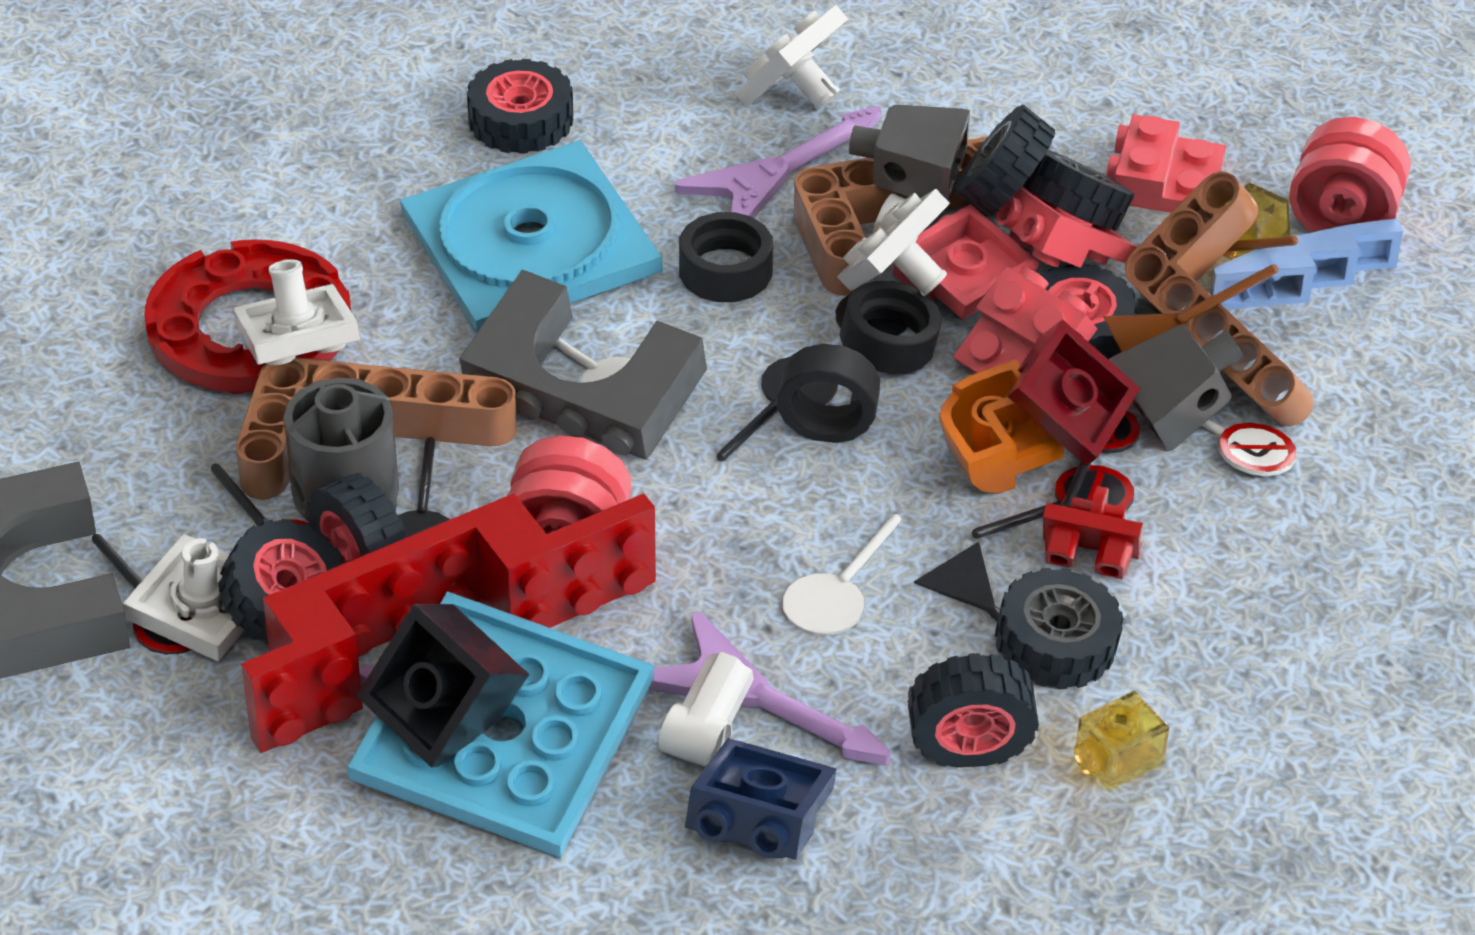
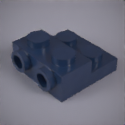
M727 738L691 786L685 828L696 831L700 837L710 842L732 841L752 847L762 857H787L796 860L814 833L817 812L834 789L837 768Z

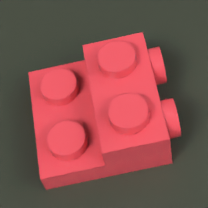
M1132 114L1129 125L1119 124L1114 152L1121 154V156L1110 155L1106 176L1134 193L1135 196L1130 206L1172 213L1205 178L1213 173L1221 172L1226 145L1202 139L1178 137L1180 122L1166 120L1157 116Z
M1021 187L996 212L995 219L997 223L1011 230L1009 235L1011 239L1017 244L1033 250L1031 255L1054 267H1059L1061 261H1065L1081 268L1086 257L1104 265L1107 264L1109 258L1126 264L1129 256L1137 248V246L1112 229L1103 228L1064 211L1041 199L1024 187Z
M971 204L954 214L944 215L935 225L922 231L915 241L942 270L947 272L945 278L927 295L932 300L938 298L962 320L978 311L976 307L1005 266L1017 273L1020 272L1023 266L1035 272L1038 271L1039 261ZM894 265L892 275L901 283L916 288Z
M1005 266L976 307L982 316L956 351L953 358L958 364L974 374L1015 359L1021 366L1038 338L1062 319L1075 331L1079 332L1088 342L1097 331V327L1086 314L1089 306L1076 295L1063 290L1060 296L1057 297L1045 290L1049 283L1034 270L1023 266L1020 272L1017 273Z

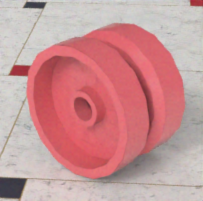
M1354 116L1334 118L1316 127L1306 140L1300 164L1297 166L1291 181L1289 202L1294 216L1311 233L1348 224L1395 219L1400 207L1401 197L1404 195L1411 168V161L1406 146L1393 131L1376 121Z
M559 435L539 439L522 451L516 462L510 481L511 489L507 496L514 493L545 533L549 534L629 500L632 494L631 476L622 460L606 447L585 438Z

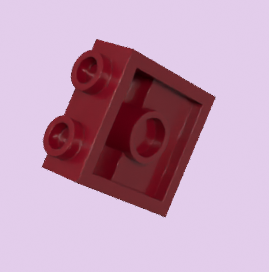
M1062 319L1038 338L1019 367L1018 371L1021 375L1007 397L1087 466L1099 457L1141 388Z

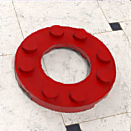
M252 239L231 241V249L218 250L207 256H204L202 250H199L181 259L165 271L155 282L146 300L144 318L148 343L153 354L167 370L191 384L232 394L254 392L260 371L266 363L258 365L250 350L243 348V344L238 343L235 347L231 348L212 341L211 336L205 335L199 328L198 322L201 314L213 300L231 291L249 288L274 291L269 267L283 260H298L301 262L305 290L333 284L351 311L349 289L346 290L339 279L338 270L317 253L286 242ZM340 350L329 353L312 351L296 355L295 358L331 361Z

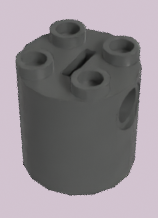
M337 377L320 380L300 389L287 403L283 416L291 492L295 509L308 521L309 511L307 508L308 502L311 501V494L324 486L355 473H362V476L371 478L373 483L380 486L385 492V496L396 509L399 479L394 417L389 398L377 386L352 378Z

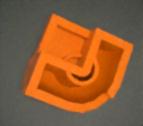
M1016 359L970 375L953 384L952 393L942 404L941 413H939V422L948 449L970 482L983 492L1001 493L1014 489L1016 475L1060 460L1064 456V446L1007 397L1021 375L1018 371L1020 364Z

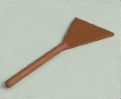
M1272 264L1181 313L1103 316L1121 352H1124L1178 325L1181 326L1188 320L1275 275L1278 272V267Z

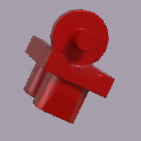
M1097 486L1093 500L1073 497L1070 508L1046 503L1043 514L1045 562L1069 568L1074 566L1078 547L1097 550L1095 572L1100 575L1123 579L1131 559H1139L1142 548L1141 535L1143 523L1126 520V507L1107 504L1109 489L1106 487Z

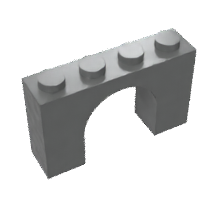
M522 269L459 358L462 374L505 379L515 389L516 412L528 419H544L558 425L571 436L582 437L584 435L602 442L616 454L628 455L630 453L647 460L707 370L703 338L656 321L629 362L613 375L598 381L584 383L559 379L548 373L542 367V364L573 318L567 286Z
M80 461L0 479V679L130 648L125 612L113 573L52 587L22 586L2 576L3 571L13 560L30 550L96 534L91 498Z

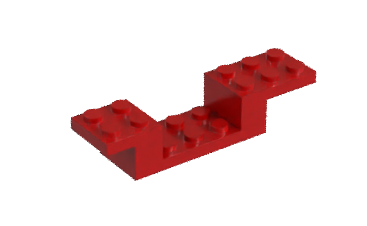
M513 493L263 597L269 652L241 663L251 740L259 752L263 753L279 745L292 744L302 735L330 723H340L348 719L353 713L362 710L363 702L356 697L361 689L358 657L365 655L377 646L391 641L413 604H440L447 591L548 628L578 615L591 614L601 605L624 595H633L641 592L648 585L656 582L655 506L643 493L546 534Z

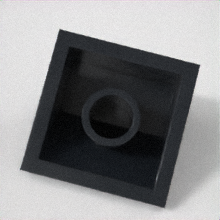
M413 604L356 697L431 768L442 765L496 724L506 712L529 676V673L455 605Z

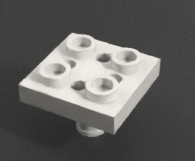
M837 5L822 17L816 11H813L794 28L798 36L793 31L788 35L786 33L765 51L770 60L763 55L743 72L748 81L735 92V95L748 107L783 77L785 79L790 77L813 103V107L816 110L819 109L840 89L830 81L814 62L812 57L815 54L813 52L839 29L848 18Z
M937 189L932 190L921 198L913 193L902 204L897 203L878 221L877 225L880 228L868 238L864 237L843 257L849 265L837 278L852 291L881 274L893 263L914 284L922 296L927 295L945 278L947 272L942 270L915 241L918 239V235L950 203Z
M283 260L269 267L275 298L233 308L236 327L258 365L263 363L269 365L285 364L292 361L296 355L312 351L322 353L335 352L344 348L346 343L360 340L357 320L335 286L330 284L305 290L302 274L303 267L298 260Z
M183 534L123 602L126 620L219 662L245 631L241 626L237 627L234 624L228 610H226L227 614L219 612V610L225 611L221 602L223 596L222 592H219L218 583L222 578V575H220L222 566L229 554L218 549L213 542L208 545L207 539H195ZM189 616L192 617V619H191V620H188V621H183V620L179 619V618H181V617H184V618H188Z

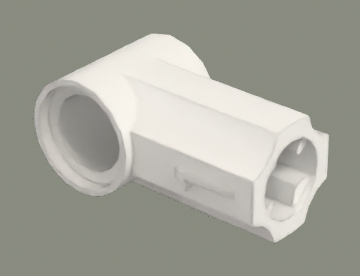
M723 652L715 655L708 654L683 704L676 703L669 710L660 731L659 750L706 768L727 738L732 736V722L754 680L752 669L745 666L735 656Z

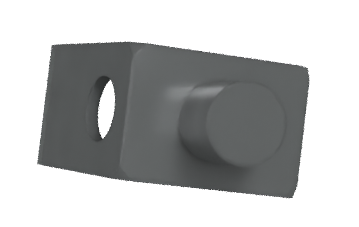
M893 105L888 108L881 129L854 125L850 137L849 154L874 159L873 182L879 188L906 196L915 193L919 198L937 189L950 202L968 149L970 110Z
M1178 325L1113 356L1109 361L1141 388L1132 403L1166 450L1171 451L1230 401L1232 395L1220 372L1244 356L1227 330L1203 346H1200L1186 326Z

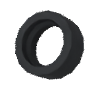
M715 212L700 216L686 225L679 236V277L685 287L700 298L714 302H738L752 298L763 291L773 277V236L764 224L748 215L736 212ZM717 249H733L744 252L752 258L734 265H719L708 262L700 256Z
M873 281L859 286L849 295L839 336L844 347L861 353L874 365L876 371L887 374H907L922 369L932 359L940 332L942 317L938 306L928 295L922 296L920 291L913 286L895 281ZM889 319L897 321L909 327L915 334L895 336L883 333L870 326L867 320Z
M818 344L804 347L790 356L782 370L777 409L785 424L801 436L814 441L832 443L854 440L867 432L875 420L880 395V377L874 365L861 353L842 345ZM817 381L833 382L848 388L858 397V400L841 406L824 405L811 400L800 390V387Z

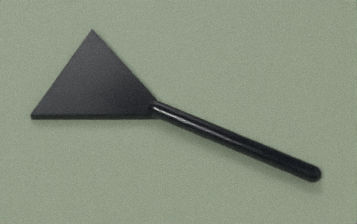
M979 542L914 581L917 585L983 609L996 622L998 620L1000 609L994 603Z

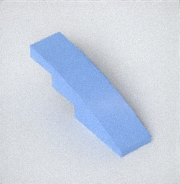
M1398 218L1348 224L1296 236L1298 243L1294 246L1255 249L1214 267L1210 294L1213 296L1274 264L1278 267V272L1275 275L1220 304L1228 310L1309 303L1312 288L1353 285L1355 271L1397 268L1403 229Z

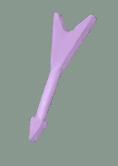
M873 106L845 113L842 115V122L780 157H770L678 179L675 181V192L678 194L728 197L733 201L731 212L754 218L787 180L789 173L850 140L854 125L873 128L881 119V107Z
M694 612L692 614V627L700 659L691 664L654 668V679L649 689L687 696L708 654L715 655L723 652L735 656L745 666L752 669L754 677L741 706L750 708L761 707L842 748V756L844 758L879 765L890 764V750L866 726L859 725L854 729L769 687L767 680L701 612Z

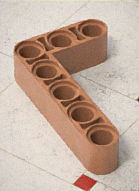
M987 137L968 140V149L957 181L974 153ZM866 157L809 167L800 171L794 179V222L822 285L826 290L836 295L847 296L856 290L850 291L837 276L849 265L843 257L865 237L860 225L876 222L883 204L892 193L906 199L909 197L879 188L874 184L873 158ZM954 187L950 204L945 209L967 206L970 203L955 193Z
M1217 172L1209 175L1132 252L1125 265L1127 279L1161 314L1181 313L1210 298L1212 295L1197 281L1252 226L1258 214L1257 202L1234 175L1228 172ZM1191 301L1186 308L1182 309L1186 303ZM1221 304L1181 325L1187 327L1200 346L1212 340L1221 330H1223L1222 333L1226 330L1229 332L1244 357L1222 370V372L1275 422L1282 426L1291 427L1300 424L1310 415L1314 400L1309 388L1284 362ZM1255 360L1251 367L1244 370L1249 362ZM1288 390L1282 399L1276 401L1283 391Z
M294 358L292 361L281 365L265 364L260 371L236 443L240 486L246 495L255 499H270L285 491L290 480L283 416L287 403L300 389L317 381L341 377L360 379L377 386L390 400L394 417L395 437L420 440L432 437L435 441L480 446H500L514 439L517 433L515 389L505 379L487 376Z

